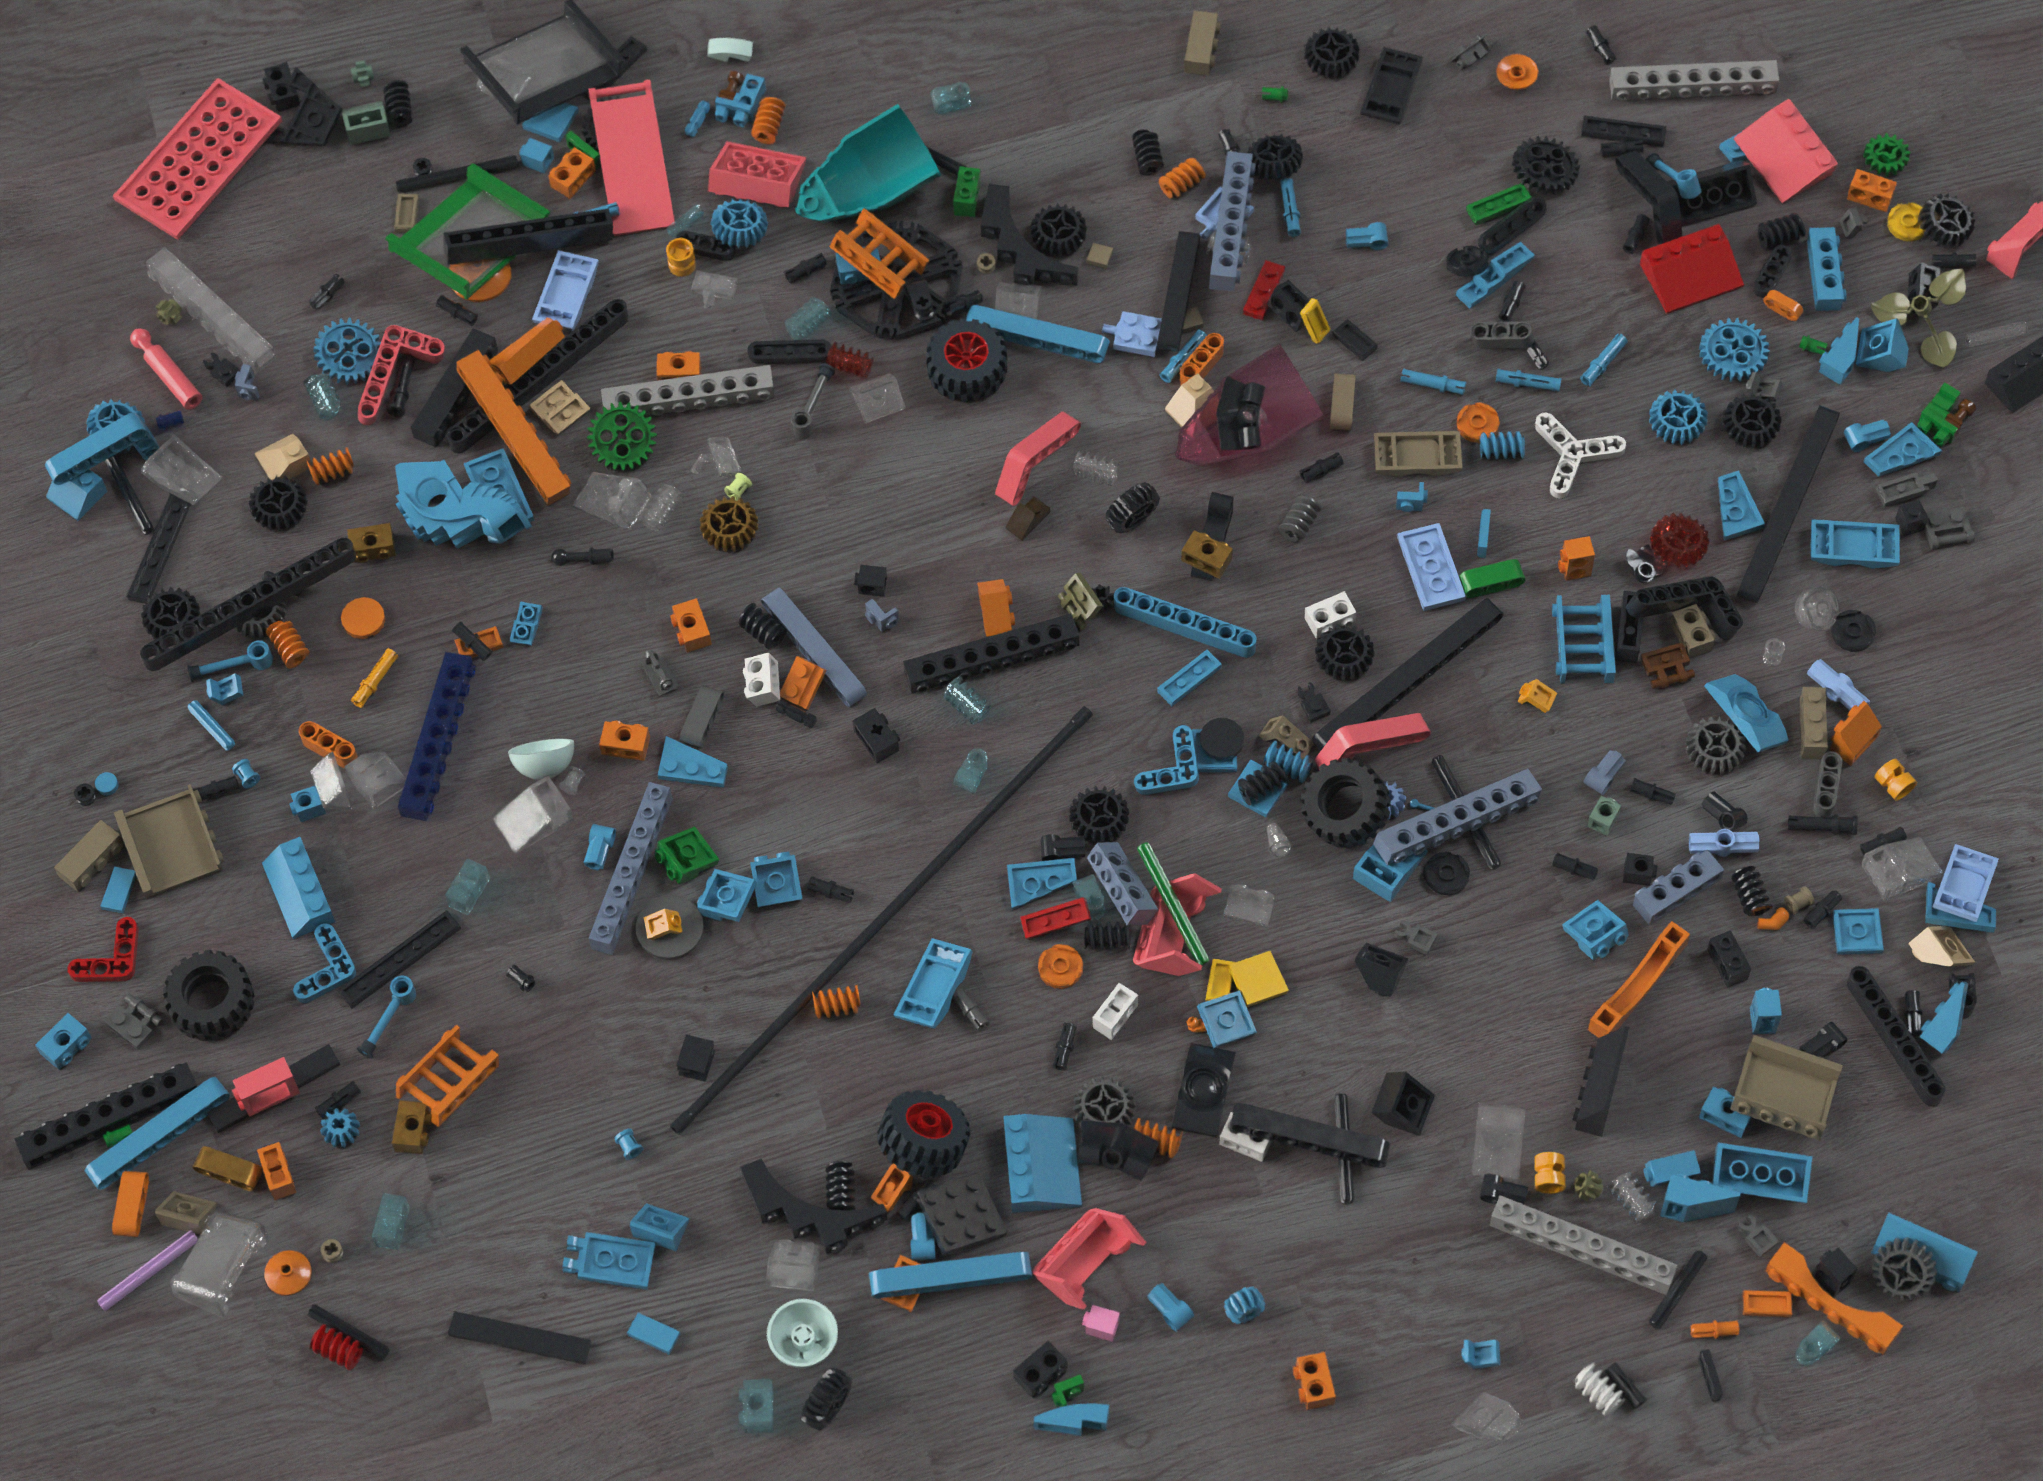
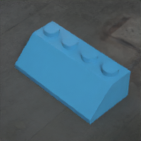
M301 837L280 844L262 862V865L292 938L295 939L315 931L320 924H332L335 920Z
M1718 1143L1715 1150L1712 1184L1718 1187H1732L1737 1192H1741V1194L1807 1203L1812 1156Z
M1888 1213L1871 1253L1874 1255L1879 1253V1247H1885L1887 1241H1891L1894 1244V1240L1897 1237L1901 1243H1903L1906 1237H1908L1911 1244H1913L1914 1240H1917V1246L1926 1245L1925 1253L1932 1252L1931 1260H1936L1934 1268L1937 1269V1275L1933 1276L1936 1279L1935 1282L1942 1284L1949 1291L1956 1290L1960 1292L1978 1252ZM1897 1254V1255H1894V1256H1895V1257H1898V1258H1903V1257H1905L1906 1255H1905V1254ZM1913 1258L1915 1265L1920 1267V1270H1922V1267L1919 1264V1262ZM1908 1262L1905 1263L1904 1267L1902 1266V1270L1907 1271Z

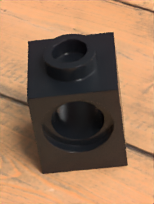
M860 565V571L855 573L854 585L858 586V594L884 597L888 578L887 567Z
M1627 853L1623 883L1650 886L1651 879L1656 878L1657 865L1653 864L1654 856ZM1641 867L1644 868L1646 871L1639 872L1638 870H1636V868Z

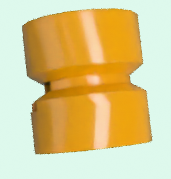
M684 238L670 241L666 248V254L671 273L678 277L690 275L696 266L692 243Z
M1896 758L1884 764L1874 777L1882 787H1888L1887 792L1895 801H1899L1907 796L1916 787L1918 782L1909 772L1904 773L1905 768Z
M1555 1152L1537 1154L1534 1158L1535 1171L1537 1172L1535 1175V1190L1545 1194L1564 1191L1566 1188L1565 1175L1563 1174L1565 1171L1564 1155Z

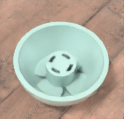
M571 739L541 740L516 746L510 749L508 754L513 766L521 774L532 779L543 780L559 775L568 767L574 753V741Z
M797 1299L782 1305L772 1315L767 1328V1339L773 1354L784 1364L795 1368H809L823 1362L832 1353L838 1335L836 1320L829 1309L821 1303L809 1299Z

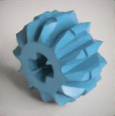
M335 1108V1114L332 1115L327 1112L326 1116L328 1119L321 1120L323 1128H321L320 1132L325 1136L324 1140L326 1143L332 1142V1146L335 1148L341 1143L342 1147L345 1148L347 1141L354 1143L353 1136H359L360 1132L357 1128L360 1127V1123L356 1120L357 1117L353 1112L349 1114L348 1109L344 1108L340 1113Z
M1244 1287L1226 1299L1224 1308L1232 1322L1241 1324L1260 1316V1313L1265 1310L1264 1306L1266 1304L1258 1289Z

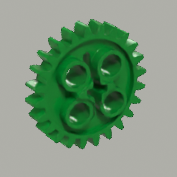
M619 402L618 408H615L613 403H611L610 410L602 407L604 414L596 412L598 420L591 419L594 427H588V431L593 433V435L587 436V440L593 441L588 445L589 449H595L592 456L599 455L598 463L605 460V468L612 464L614 471L617 470L618 466H621L623 472H625L626 466L633 470L634 463L641 467L640 460L648 461L646 453L653 454L650 446H656V442L651 440L657 437V433L651 432L655 429V425H648L652 418H644L646 411L644 410L639 413L638 405L631 409L630 402H628L626 407H623L622 402ZM620 417L627 419V423L624 426H618L615 422ZM632 423L636 424L634 427L628 430ZM628 430L625 434L626 440L620 439L618 441V434L623 435ZM636 431L643 434L642 439L639 441L631 438V435ZM604 433H610L613 438L609 442H604L601 440V436ZM618 441L615 447L611 451H609V447H611L614 443ZM620 447H626L629 451L627 455L619 456L617 450Z

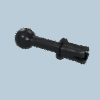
M590 547L589 552L567 553L564 549H556L553 551L551 559L558 566L566 564L567 561L589 560L590 564L594 565L595 562H613L614 551L613 549H594V547Z

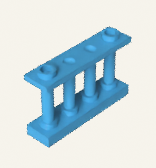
M1557 595L1556 604H1552V617H1556L1559 662H1556V675H1560V684H1565L1567 673H1600V675H1604L1605 683H1614L1616 671L1610 595H1601L1600 603L1587 606H1562V595ZM1596 614V616H1600V623H1597V625H1563V615ZM1564 634H1597L1601 636L1602 642H1599V644L1565 645ZM1565 653H1599V655H1603V662H1600V664H1566Z

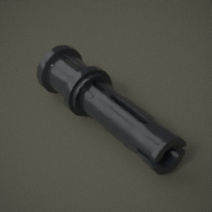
M403 355L401 357L396 385L390 392L391 401L386 410L393 416L401 417L406 412L404 407L409 399V392L407 390L415 362L414 357L411 355Z
M1834 814L1832 817L1788 816V830L1831 831L1835 835L1838 832L1857 835V815H1853V817H1839L1838 814Z

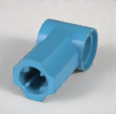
M1376 222L1366 228L1346 229L1347 248L1370 246L1373 250L1385 249L1388 246L1386 225Z
M1884 420L1863 426L1859 423L1853 424L1843 432L1853 452H1860L1870 444L1888 439L1891 435L1889 425Z
M597 824L592 825L589 833V847L584 860L585 866L593 870L603 869L609 848L613 847L615 841V828Z
M917 1213L912 1216L911 1221L913 1240H911L912 1260H935V1239L933 1238V1233L924 1214Z
M1163 1283L1155 1286L1147 1295V1298L1163 1314L1165 1322L1174 1331H1178L1194 1317L1191 1308L1184 1301H1179Z

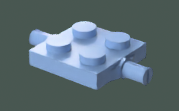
M1219 187L1195 214V219L1206 226L1203 232L1200 233L1204 240H1207L1213 232L1216 233L1222 187ZM1251 205L1246 206L1249 209V217L1254 212V207Z
M1122 311L1117 326L1104 324L1102 333L1115 335L1114 350L1155 357L1162 318Z

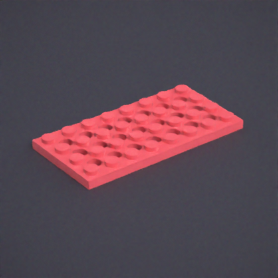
M217 78L113 195V198L121 205L179 240L280 125L282 118ZM219 102H227L223 107L216 106ZM234 112H242V114L239 117L232 116ZM213 116L210 122L203 121L205 117ZM251 121H258L256 126H248ZM222 126H229L227 131H219ZM193 131H200L198 136H190ZM245 136L244 140L240 142L235 141L236 137ZM209 141H216L215 145L211 147L206 146ZM180 146H187L185 151H177ZM224 151H232L229 156H222ZM195 156H203L200 161H193ZM174 161L173 165L164 166L165 162ZM211 166H219L216 171H209ZM182 171H190L187 176H180ZM153 176H161L158 181H151ZM199 180L206 181L204 185L196 186ZM170 185L177 186L175 190L167 191ZM140 191H148L146 195L138 196V193ZM184 196H193L191 200L183 201ZM155 201H164L162 205L154 206ZM179 210L176 216L169 215L171 211Z

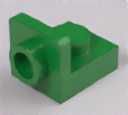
M1081 1374L1054 1384V1393L1051 1395L1056 1407L1067 1406L1066 1397L1069 1399L1075 1398L1084 1391V1381Z

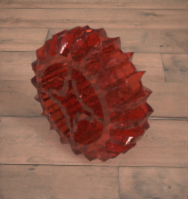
M1682 512L1679 516H1676L1674 513L1670 517L1665 515L1652 528L1650 536L1651 549L1655 550V556H1661V562L1668 561L1669 566L1672 563L1676 564L1677 568L1681 564L1686 568L1690 564L1695 566L1697 561H1701L1708 551L1710 543L1708 531L1704 530V524H1698V519L1692 520L1691 514L1687 517H1684ZM1670 531L1672 532L1669 533L1668 536H1664L1665 533ZM1696 544L1695 547L1688 549V547H1691V545Z

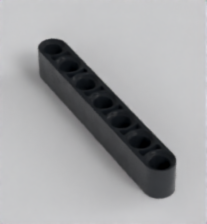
M1179 231L1157 349L1179 352L1199 249L1200 233Z
M1864 966L1854 967L1847 980L1849 991L1925 1105L1937 1106L1940 1104L1946 1091L1943 1081L1870 971ZM1859 977L1864 982H1857L1854 978ZM1866 996H1872L1876 1000L1870 1001L1866 998ZM1883 1014L1887 1016L1888 1019L1883 1020L1878 1015ZM1892 1033H1896V1034H1898L1901 1038H1899V1039L1894 1038L1891 1034H1892ZM1903 1052H1909L1913 1057H1907ZM1916 1071H1922L1926 1076H1919ZM1928 1090H1934L1938 1095H1932Z
M1244 1103L1235 1104L1230 1128L1238 1133L1375 1168H1384L1387 1164L1390 1142L1385 1139Z

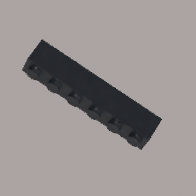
M472 328L412 424L413 438L437 447L438 443L444 440L448 427L455 422L458 411L465 406L467 397L471 392L457 372V361L477 350L491 360L498 352L494 336Z

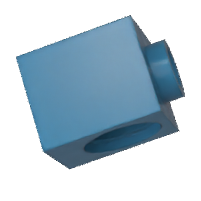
M316 785L291 794L293 802L289 803L293 816L298 815L300 822L326 814ZM310 802V805L302 806L304 803Z

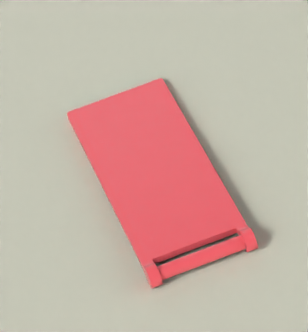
M650 79L644 80L643 83L597 90L590 88L589 95L608 205L617 202L620 210V215L611 217L613 221V235L618 236L674 227L675 221ZM646 91V95L597 102V98Z

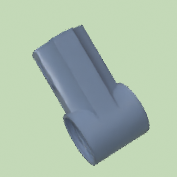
M1610 750L1597 767L1594 766L1584 779V784L1604 795L1610 788L1614 780L1613 778L1625 765L1626 760L1619 752Z

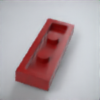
M1265 260L1243 309V315L1263 321L1269 308L1267 302L1274 288L1279 285L1285 272V266Z
M1082 897L1021 916L1020 919L1025 938L1032 939L1090 921L1091 917L1086 898Z

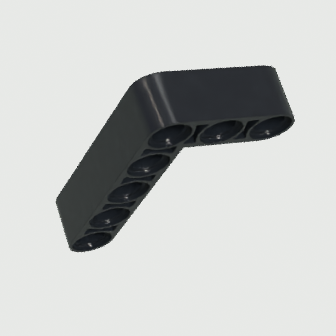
M1635 150L1616 157L1615 163L1619 173L1652 206L1655 235L1658 244L1660 245L1683 237L1679 200L1675 189L1638 151Z
M1713 576L1639 589L1626 605V609L1631 616L1642 618L1674 612L1697 604L1698 607H1702L1716 634L1723 640H1731L1743 625V619L1723 584Z

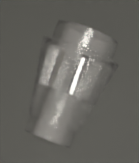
M1278 823L1269 824L1266 827L1269 850L1275 857H1283L1290 852L1291 843Z

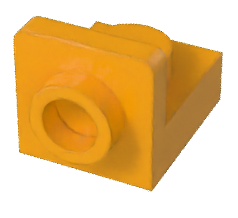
M1535 679L1521 687L1519 691L1521 695L1518 702L1523 704L1528 701L1546 713L1550 710L1557 692Z
M663 909L644 917L648 939L654 940L669 933H682V921L677 911Z

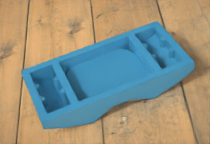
M1812 519L1811 560L1831 566L1857 564L1871 569L1898 566L1900 563L1899 525Z
M1734 674L1705 684L1704 687L1757 752L1786 744L1789 741L1779 715L1767 709L1765 703L1759 697L1756 686L1746 679Z
M932 938L893 1014L894 1017L935 1029L948 1013L956 988L965 979L972 950Z

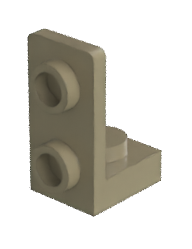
M1283 715L1271 718L1259 734L1264 741L1277 739L1281 744H1285L1288 750L1293 748L1294 755L1300 751L1301 759L1309 753L1314 745L1305 734Z

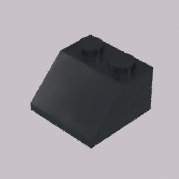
M1407 1072L1386 1073L1371 1113L1386 1125L1420 1135L1435 1094Z

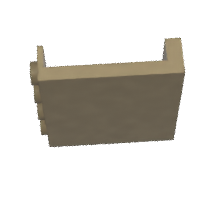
M191 784L187 785L189 790L127 813H124L123 810L114 812L146 899L223 870L221 863L225 862L220 849L215 850L213 844L217 842L213 829L208 831L206 823L210 822L205 809L201 811L198 803H201L202 799L198 789L193 791Z
M1754 1035L1748 1048L1730 1110L1786 1130L1797 1132L1809 1138L1820 1140L1826 1127L1825 1123L1843 1065Z

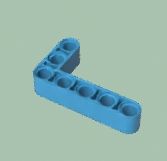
M129 413L46 461L45 467L53 483L61 485L131 445H134L145 460L157 458L161 454V449L139 415Z

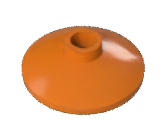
M1513 54L1504 57L1499 62L1496 73L1499 81L1504 86L1520 90L1530 87L1536 81L1538 68L1531 58L1521 54Z
M292 1250L282 1251L274 1255L268 1261L264 1272L268 1287L273 1292L284 1296L294 1295L302 1291L309 1283L312 1274L308 1259L303 1254ZM284 1268H291L288 1273H283Z

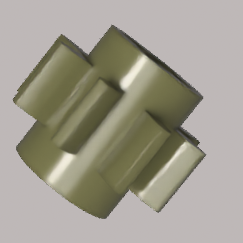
M166 299L165 301L161 300L156 306L158 309L156 316L165 325H169V323L177 324L182 318L180 315L182 308L173 299H169V301Z
M1589 1171L1588 1174L1582 1172L1575 1179V1193L1579 1194V1198L1588 1201L1589 1198L1595 1200L1603 1191V1180L1598 1178V1174Z

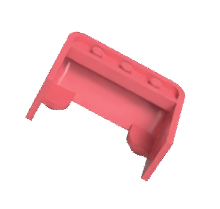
M1196 873L1169 881L1189 921L1191 916L1197 915L1204 910L1206 897L1219 894L1222 890ZM1155 886L1150 896L1156 904L1158 911L1147 925L1141 926L1133 957L1134 964L1144 969L1176 976L1202 970V965L1182 953L1185 940L1157 886Z
M1093 1208L1087 1211L1039 1261L1032 1273L1038 1281L1064 1303L1084 1310L1087 1306L1082 1301L1084 1288L1081 1284L1110 1254H1124L1129 1250L1131 1243L1144 1246L1147 1242L1124 1215Z

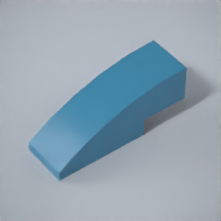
M1076 1404L1053 1409L1034 1417V1429L1081 1436L1083 1427L1107 1430L1109 1405Z

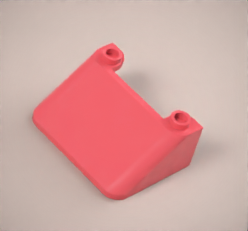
M2043 201L2034 203L2029 209L2028 214L1998 241L1994 240L1987 249L1989 253L1986 260L2010 279L2016 276L2022 255L2043 236Z

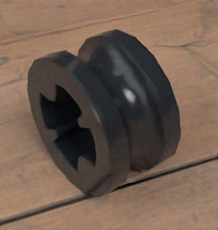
M418 158L413 163L416 176L433 172L431 162L427 158ZM422 166H426V168H427V169H424V168H423V170H419V168H420V167L422 168Z
M83 783L76 787L74 795L80 805L88 806L94 803L96 793L90 784ZM88 791L89 794H87L86 798H83L84 792Z

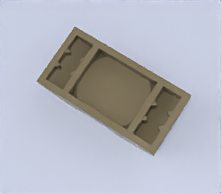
M1460 431L1374 433L1376 473L1403 477L1420 473L1441 476L1462 471Z

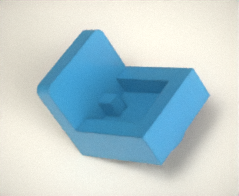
M1419 482L1418 492L1397 491L1396 510L1404 512L1422 511L1423 503H1427L1428 490H1424V482Z
M233 674L218 682L211 678L206 680L208 697L221 705L243 696L241 677L237 674Z
M1469 1339L1464 1340V1348H1462L1463 1361L1473 1369L1500 1365L1499 1342L1497 1340L1473 1343Z

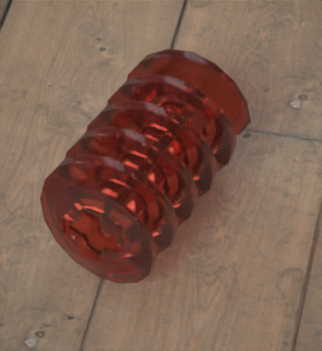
M835 341L828 352L826 364L834 369L837 367L841 372L845 370L847 374L853 372L854 376L861 374L863 379L868 378L874 363L873 357L869 359V352L866 351L864 356H861V349H858L853 354V347L845 351V344H842L840 349H838V343Z

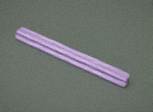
M192 1231L187 1232L98 1299L100 1307L104 1311L108 1310L198 1242L197 1236Z

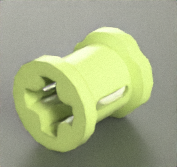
M738 472L730 486L724 488L725 493L730 498L734 496L735 501L741 498L743 492L752 486V482L747 476Z

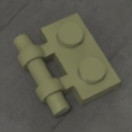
M1075 573L1063 587L1066 593L1061 592L1058 598L1061 601L1060 605L1062 608L1067 610L1069 614H1072L1075 625L1080 630H1084L1087 627L1085 621L1092 620L1103 605L1083 575Z

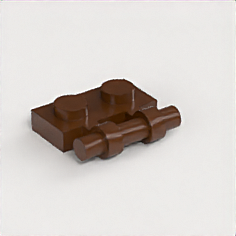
M1683 642L1646 652L1640 656L1647 676L1657 675L1658 679L1650 681L1652 689L1668 688L1670 684L1677 682L1682 684L1687 682L1688 679L1695 678L1693 669L1687 671L1684 669V666L1690 664V659ZM1675 669L1677 674L1666 676V671Z

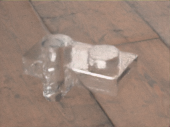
M697 270L691 289L694 293L703 294L704 306L709 309L712 307L715 297L733 300L738 279Z
M729 437L709 438L706 443L710 453L700 454L691 468L694 474H698L705 462H714L719 477H735L738 472L741 473Z

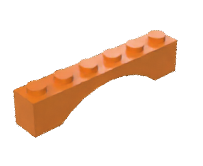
M1671 921L1631 976L1590 1019L1588 1031L1600 1038L1618 1030L1687 946L1690 933Z
M1785 1242L1767 1265L1765 1272L1768 1273V1276L1773 1281L1781 1282L1788 1287V1290L1793 1295L1804 1298L1810 1307L1815 1310H1821L1831 1322L1842 1325L1851 1336L1866 1342L1872 1351L1880 1352L1884 1355L1900 1334L1903 1325L1886 1313L1857 1310L1832 1298L1815 1281L1807 1267L1804 1256Z

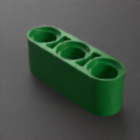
M1517 559L1470 569L1459 575L1467 598H1475L1516 588L1523 585L1526 581L1520 562Z

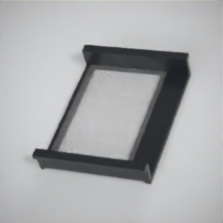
M573 0L564 2L563 16L476 55L468 46L460 48V52L464 56V64L470 67L513 117L517 125L589 92L590 88L596 89L620 78L622 64L625 63L622 55Z

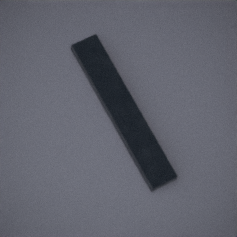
M173 487L128 592V600L148 604L147 598H152L194 499V492Z
M446 910L337 990L338 994L353 1009L461 930V926Z
M328 1044L288 1067L299 1089L341 1064ZM235 1097L207 1112L218 1133L249 1117L246 1109L241 1111Z
M454 1311L448 1335L452 1337L580 1364H586L591 1346V1340L456 1311Z

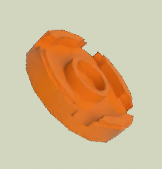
M1484 403L1464 406L1459 411L1457 417V430L1460 431V435L1467 441L1480 443L1482 432H1485L1487 438L1490 432L1496 435L1500 425L1496 410Z
M366 597L357 598L349 602L341 615L342 625L347 634L358 639H366L368 636L378 634L384 627L386 620L380 603Z
M1057 944L1042 952L1038 961V972L1041 979L1047 985L1058 989L1068 988L1077 983L1082 976L1083 960L1075 948Z

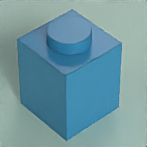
M531 138L520 150L523 166L544 174L554 159L552 146Z

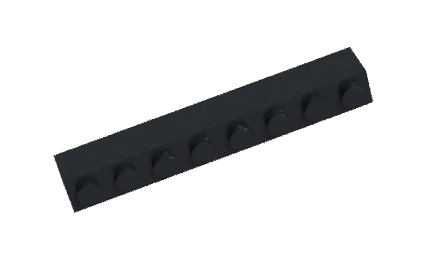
M607 208L443 233V250L447 264L453 265L613 241V221Z

